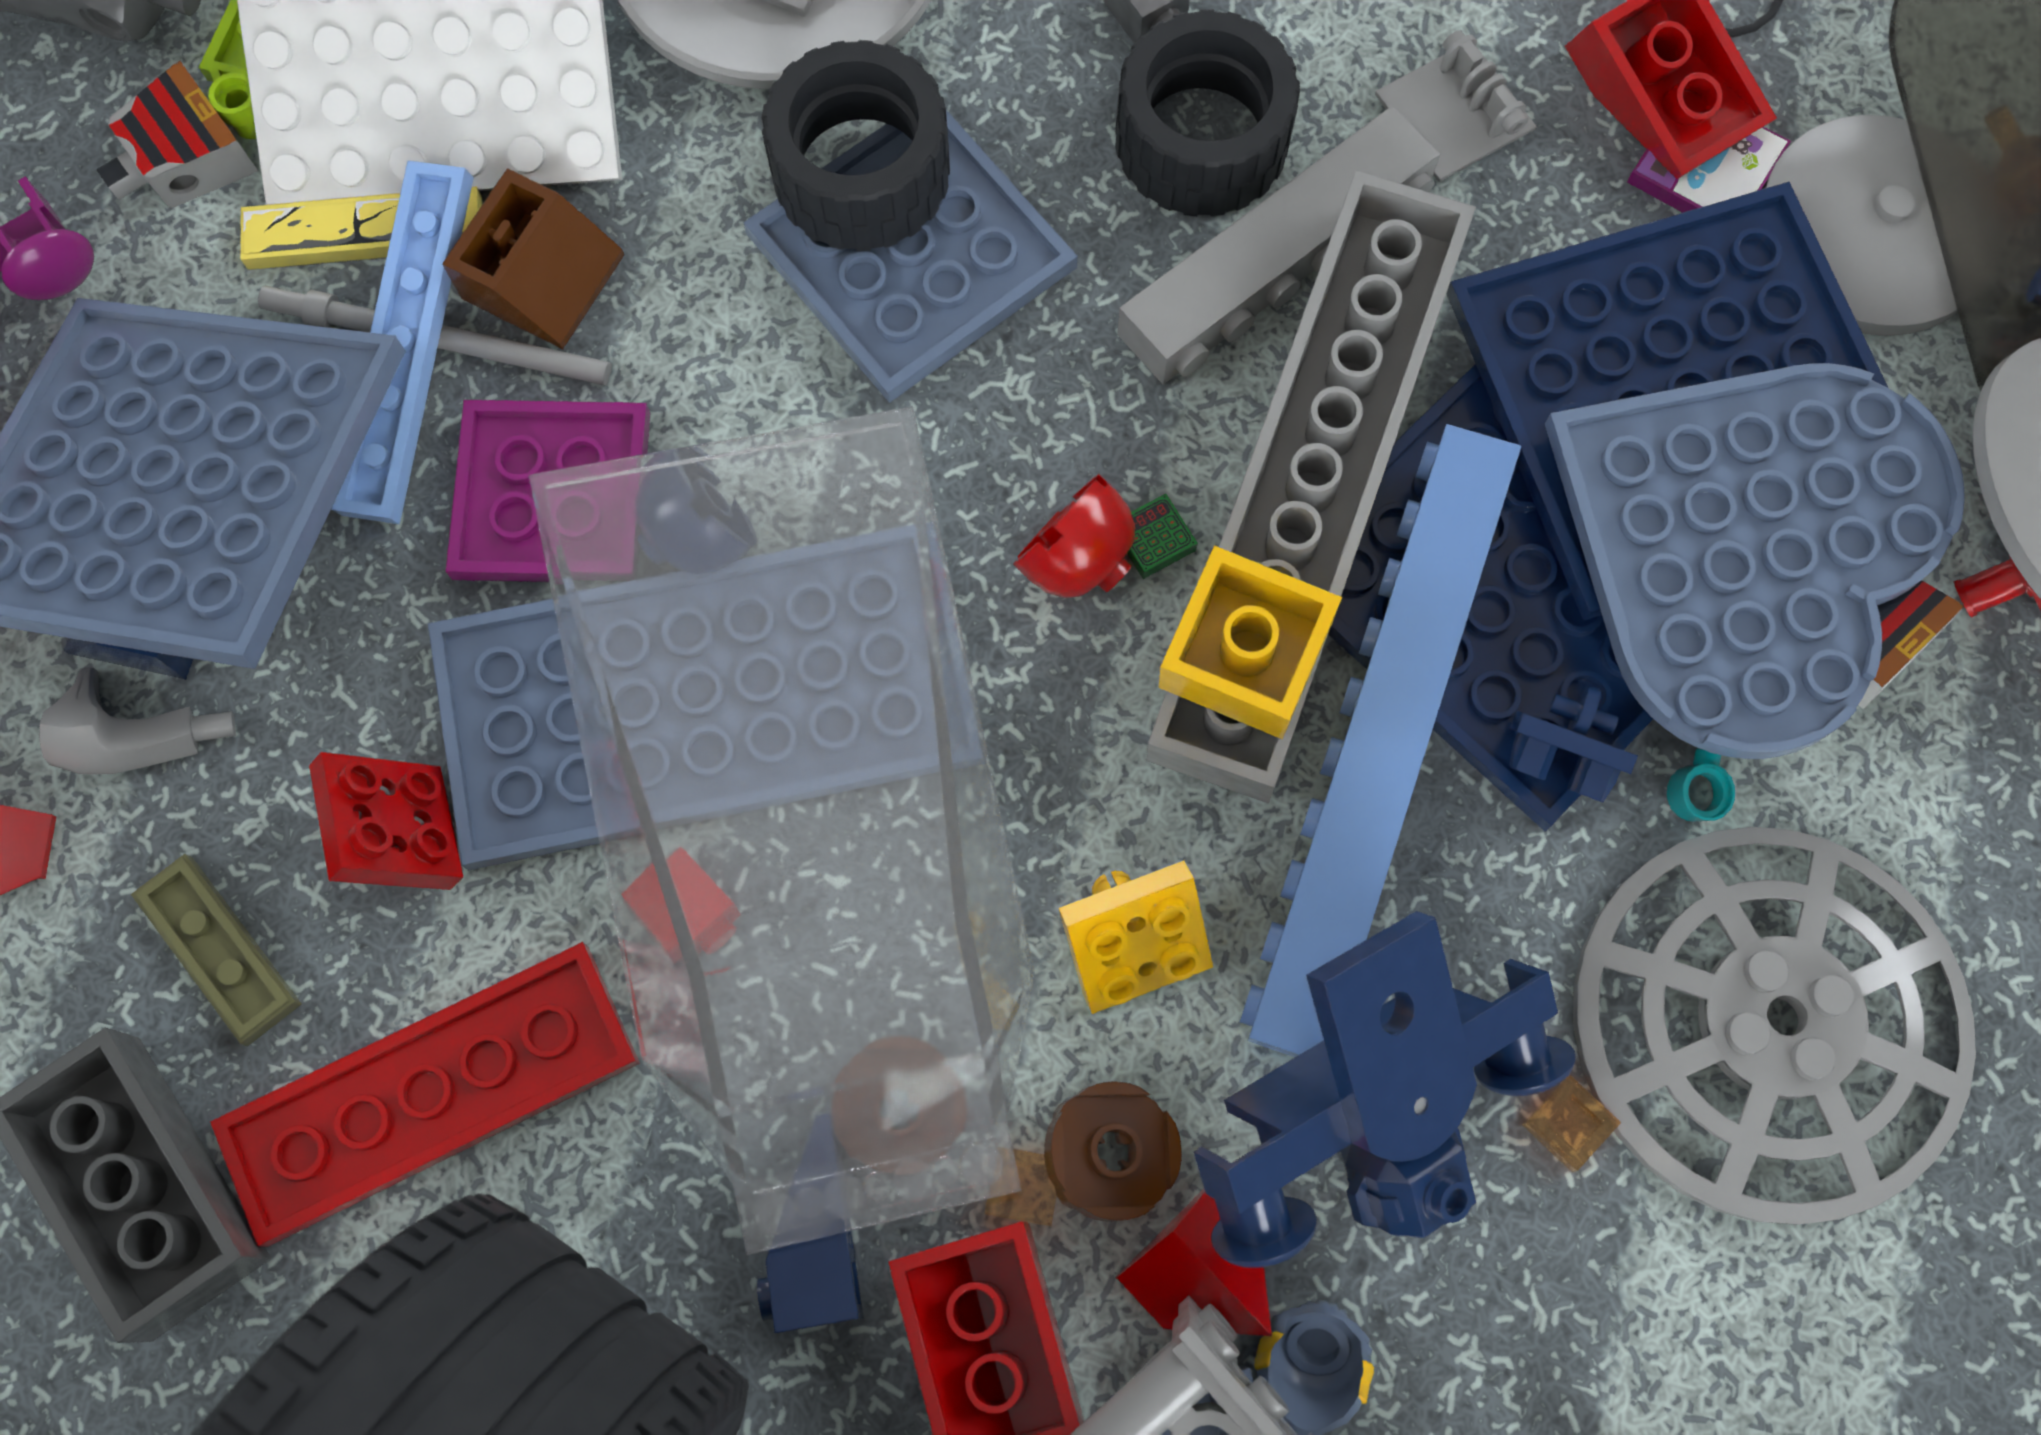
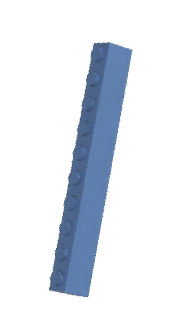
M1449 424L1445 426L1439 445L1431 442L1426 443L1415 477L1416 479L1427 481L1421 503L1408 499L1397 533L1398 537L1408 539L1403 559L1399 561L1389 558L1378 595L1390 598L1383 620L1370 617L1359 650V654L1371 657L1364 680L1355 677L1350 678L1339 712L1351 717L1344 740L1331 737L1320 774L1332 778L1325 801L1315 798L1311 799L1300 833L1302 836L1311 838L1312 842L1305 863L1292 859L1280 897L1292 900V904L1285 925L1272 921L1260 957L1261 960L1272 963L1265 988L1251 985L1240 1019V1023L1252 1026L1248 1037L1249 1042L1297 1057L1324 1040L1306 975L1367 940L1521 445Z

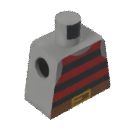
M181 61L172 65L110 117L108 125L126 151L96 169L118 200L149 183L170 208L179 206L258 171Z

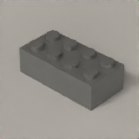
M105 1027L0 1097V1139L117 1343L153 1342L272 1259L265 1247L257 1246L245 1213L139 1037Z

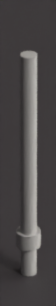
M264 285L258 296V304L261 309L300 317L305 325L333 328L336 325L370 333L375 310L339 302V298L335 294L317 290H309L306 294ZM442 325L437 347L443 350L604 386L608 384L612 371L611 362L446 325Z

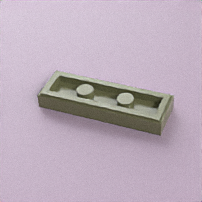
M183 854L131 894L240 1044L249 1046L302 1005L193 857Z

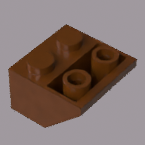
M507 168L442 265L462 300L564 349L625 254L619 245L559 193Z

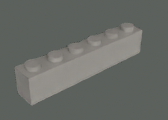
M1392 105L1119 308L1117 335L1163 385L1178 373L1182 377L1191 375L1207 360L1210 349L1224 339L1229 343L1239 339L1251 328L1256 319L1255 315L1270 304L1274 308L1284 305L1299 290L1301 286L1300 281L1315 270L1319 272L1355 170L1430 192L1435 183L1432 177L1441 153Z

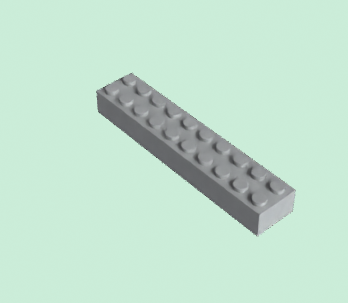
M1355 170L1220 542V548L1341 597L1476 206ZM1324 644L1283 740L1166 691L1147 744L1146 761L1269 804Z

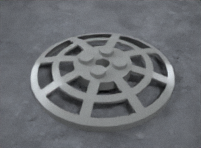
M1764 827L1719 830L1680 842L1644 863L1615 890L1596 916L1581 950L1573 987V1028L1580 1064L1596 1104L1616 1136L1644 1167L1677 1192L1715 1211L1753 1222L1798 1225L1839 1220L1875 1208L1908 1188L1937 1160L1958 1127L1970 1095L1976 1058L1974 1015L1965 978L1948 941L1927 910L1895 878L1864 856L1841 845L1794 830ZM1767 844L1792 846L1811 851L1806 885L1794 881L1765 879L1740 882L1727 886L1705 854L1725 847ZM1839 862L1857 870L1885 890L1912 918L1925 938L1897 950L1890 938L1867 915L1847 901L1833 895ZM1680 865L1702 899L1691 904L1671 922L1657 942L1653 953L1612 942L1620 922L1638 897L1662 875ZM1764 899L1802 903L1794 937L1768 936L1760 938L1741 908L1740 903ZM1829 914L1837 917L1855 930L1874 949L1879 959L1850 972L1837 957L1822 948ZM1713 915L1734 950L1722 957L1710 972L1674 961L1679 949L1689 935L1707 918ZM1939 962L1948 982L1957 1019L1958 1062L1956 1072L1923 1057L1925 1044L1924 1015L1918 989L1911 974ZM1603 968L1644 979L1641 991V1022L1646 1047L1652 1061L1615 1078L1606 1058L1599 1022L1600 983ZM1894 983L1903 1014V1047L1868 1032L1869 1020L1864 996ZM1666 987L1699 998L1698 1020L1703 1039L1674 1052L1669 1042L1665 1023ZM1774 999L1789 1003L1797 1013L1798 1026L1791 1036L1778 1033L1769 1023L1767 1010ZM1861 1059L1892 1072L1895 1076L1881 1100L1863 1118L1856 1121L1839 1083L1847 1078ZM1717 1064L1731 1080L1748 1090L1738 1122L1736 1123L1728 1119L1712 1107L1691 1085L1687 1076ZM1915 1083L1948 1099L1942 1118L1925 1144L1901 1168L1880 1180L1865 1141L1877 1135L1896 1117L1910 1096ZM1665 1086L1672 1098L1693 1121L1716 1138L1728 1143L1729 1147L1715 1181L1712 1182L1696 1174L1665 1151L1638 1121L1628 1102ZM1812 1095L1830 1134L1822 1137L1805 1139L1780 1138L1766 1135L1777 1099H1800ZM1838 1153L1854 1192L1836 1199L1804 1203L1763 1200L1742 1194L1757 1155L1770 1159L1800 1161L1826 1158Z

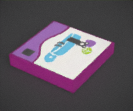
M1762 127L1678 179L1654 157L1650 150L1646 149L1627 183L1684 213L1761 190L1776 162L1791 141Z

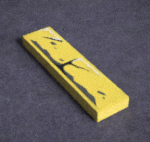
M477 186L471 188L462 234L482 206V196ZM400 193L241 207L240 260L248 270L386 258Z

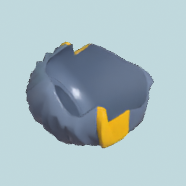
M1327 1300L1308 1301L1297 1308H1290L1279 1315H1274L1270 1320L1272 1336H1263L1260 1339L1254 1368L1257 1370V1378L1262 1376L1288 1406L1290 1411L1283 1417L1298 1435H1308L1309 1433L1324 1435L1347 1424L1360 1409L1361 1405L1367 1404L1370 1384L1374 1375V1366L1371 1363L1370 1357L1372 1348L1369 1346L1370 1339L1354 1320L1348 1317L1346 1310L1340 1309L1337 1303H1329Z

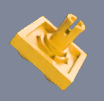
M1184 860L1133 880L1123 871H1111L1112 878L1116 884L1112 888L1105 874H1103L1094 882L1091 896L1058 908L1082 993L1092 1014L1126 1003L1133 998L1174 982L1188 979L1195 974L1213 968L1194 877Z

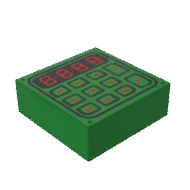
M1166 493L1131 512L1135 523L1134 543L1127 554L1142 579L1196 551L1197 541Z

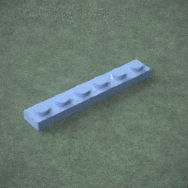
M407 161L370 333L396 336L406 352L332 506V510L341 516L400 524L452 282L442 264L462 235L474 178L466 168Z

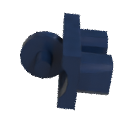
M1589 685L1584 688L1578 701L1555 694L1549 712L1569 719L1567 729L1516 711L1509 728L1518 732L1513 743L1509 767L1545 780L1557 748L1573 752L1580 756L1567 789L1600 802H1604L1614 787L1620 771L1631 774L1638 755L1586 736L1590 727L1612 735L1619 718L1597 709L1601 690Z

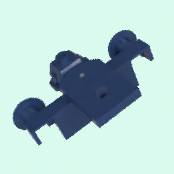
M1415 911L1308 973L1306 977L1324 1040L1224 1100L1228 1113L1257 1128L1261 1145L1232 1163L1202 1146L1193 1151L1205 1192L1215 1199L1220 1220L1215 1225L1211 1235V1242L1217 1254L1227 1262L1237 1266L1262 1268L1287 1261L1301 1252L1314 1236L1317 1226L1316 1214L1308 1203L1297 1198L1284 1196L1282 1187L1339 1151L1349 1184L1346 1193L1353 1218L1356 1222L1364 1226L1380 1228L1397 1237L1424 1239L1445 1224L1456 1223L1462 1220L1476 1203V1198L1466 1163L1460 1131L1457 1127L1460 1125L1473 1099L1477 1087L1475 1075L1484 1087L1495 1093L1507 1096H1529L1545 1092L1559 1085L1569 1076L1574 1068L1576 1055L1573 1047L1562 1039L1546 1036L1544 1022L1558 1014L1549 972L1509 959L1504 962V968L1510 992L1492 1003L1457 990L1452 986L1436 917ZM1390 995H1395V998L1384 1004Z

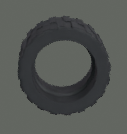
M1200 9L1199 12H1182L1173 15V18L1164 22L1159 21L1132 45L1131 53L1125 58L1121 68L1115 147L1117 157L1121 159L1123 164V172L1128 180H1132L1137 186V191L1144 197L1154 200L1158 203V206L1169 211L1175 210L1184 213V215L1195 217L1197 215H1210L1213 217L1225 215V212L1235 209L1238 211L1249 206L1250 202L1256 198H1261L1269 191L1272 182L1278 179L1288 154L1300 96V81L1296 78L1297 68L1292 57L1288 56L1285 51L1284 44L1277 36H1272L1265 30L1266 27L1233 12L1223 13L1215 12L1214 9ZM1211 89L1226 93L1239 100L1250 110L1257 124L1249 131L1234 138L1221 141H1201L1183 136L1169 128L1159 119L1153 108L1165 98L1180 91Z
M870 40L831 42V45L819 49L816 47L804 53V56L796 62L792 61L783 70L781 77L773 82L768 91L769 97L767 103L763 105L761 117L764 127L762 135L775 193L780 206H783L786 211L787 218L794 226H799L805 231L806 236L816 242L822 241L829 244V247L840 250L847 248L857 249V251H871L873 248L883 246L887 248L898 244V241L908 236L912 237L922 230L921 227L928 220H932L938 212L941 200L945 199L949 187L950 159L944 98L939 94L937 82L931 74H928L923 69L922 64L914 57L903 54L896 47L888 44L885 46L876 44ZM852 120H875L889 124L902 131L912 141L904 154L895 162L881 170L863 175L832 173L821 169L804 157L807 149L819 135L835 125Z

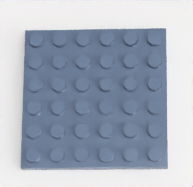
M77 298L0 433V627L256 669L406 352L397 337L378 333Z

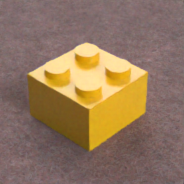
M1214 545L1160 666L1158 688L1283 740L1334 621L1342 597Z

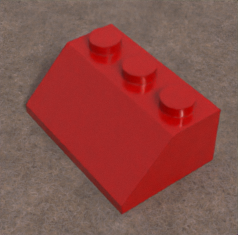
M1021 1221L888 1261L933 1435H1070L1085 1421L1029 1222Z

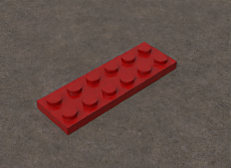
M581 942L210 1121L257 1246L269 1247L640 1064L590 949L584 942Z

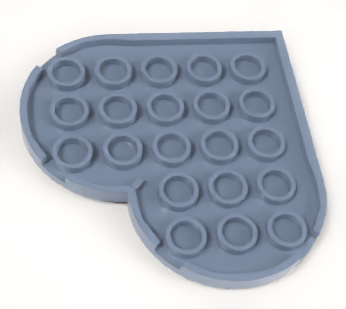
M1811 363L1550 413L1544 423L1616 662L1623 679L1638 703L1664 729L1679 739L1714 754L1741 759H1766L1781 757L1812 746L1834 732L1857 711L1856 708L1863 699L1870 681L1876 678L1880 664L1882 629L1877 605L1895 599L1907 592L1939 565L1953 535L1959 531L1965 503L1964 481L1956 451L1941 424L1913 395L1909 393L1903 398L1891 389L1871 380L1874 373L1863 369L1839 364Z

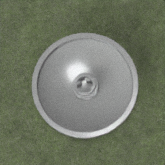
M1857 115L1821 124L1804 133L1784 151L1762 189L1790 181L1850 309L1864 334L1880 336L1905 335L1924 331L1942 324L1965 308L1979 293L1991 277L1998 261L2002 242V222L1996 197L1984 174L1973 160L1949 139L1925 126L1905 119L1881 115Z

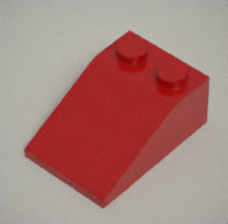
M1627 0L1592 21L1565 45L1566 50L1593 96L1646 149L1650 150L1654 157L1676 179L1777 119L1709 0Z

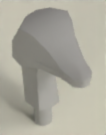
M94 667L79 670L75 683L55 704L43 712L39 726V741L43 758L51 766L77 774H117L198 754V741L236 736L235 718L232 711L194 716L189 706L147 719L127 720L111 717L102 709L99 674Z

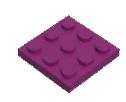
M463 400L445 571L452 580L638 582L640 556L638 539L641 537V529L636 519V500L646 479L651 414L647 403Z

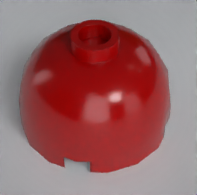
M1098 473L1072 496L1076 502L1071 501L1061 512L1058 511L1017 556L1018 559L1013 562V565L1024 576L1046 593L1062 598L1081 597L1097 586L1107 593L1132 567L1124 559L1134 543L1135 523L1130 508L1118 491Z

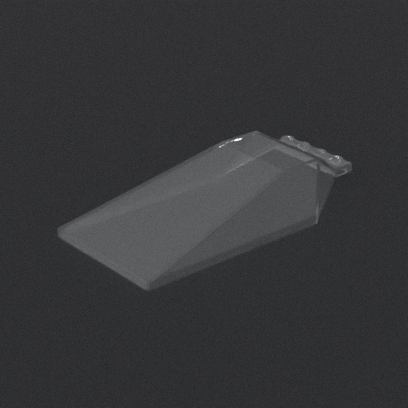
M905 407L529 474L641 1058L733 1184L746 1255L1022 1191L1007 1119L1035 970L914 407Z

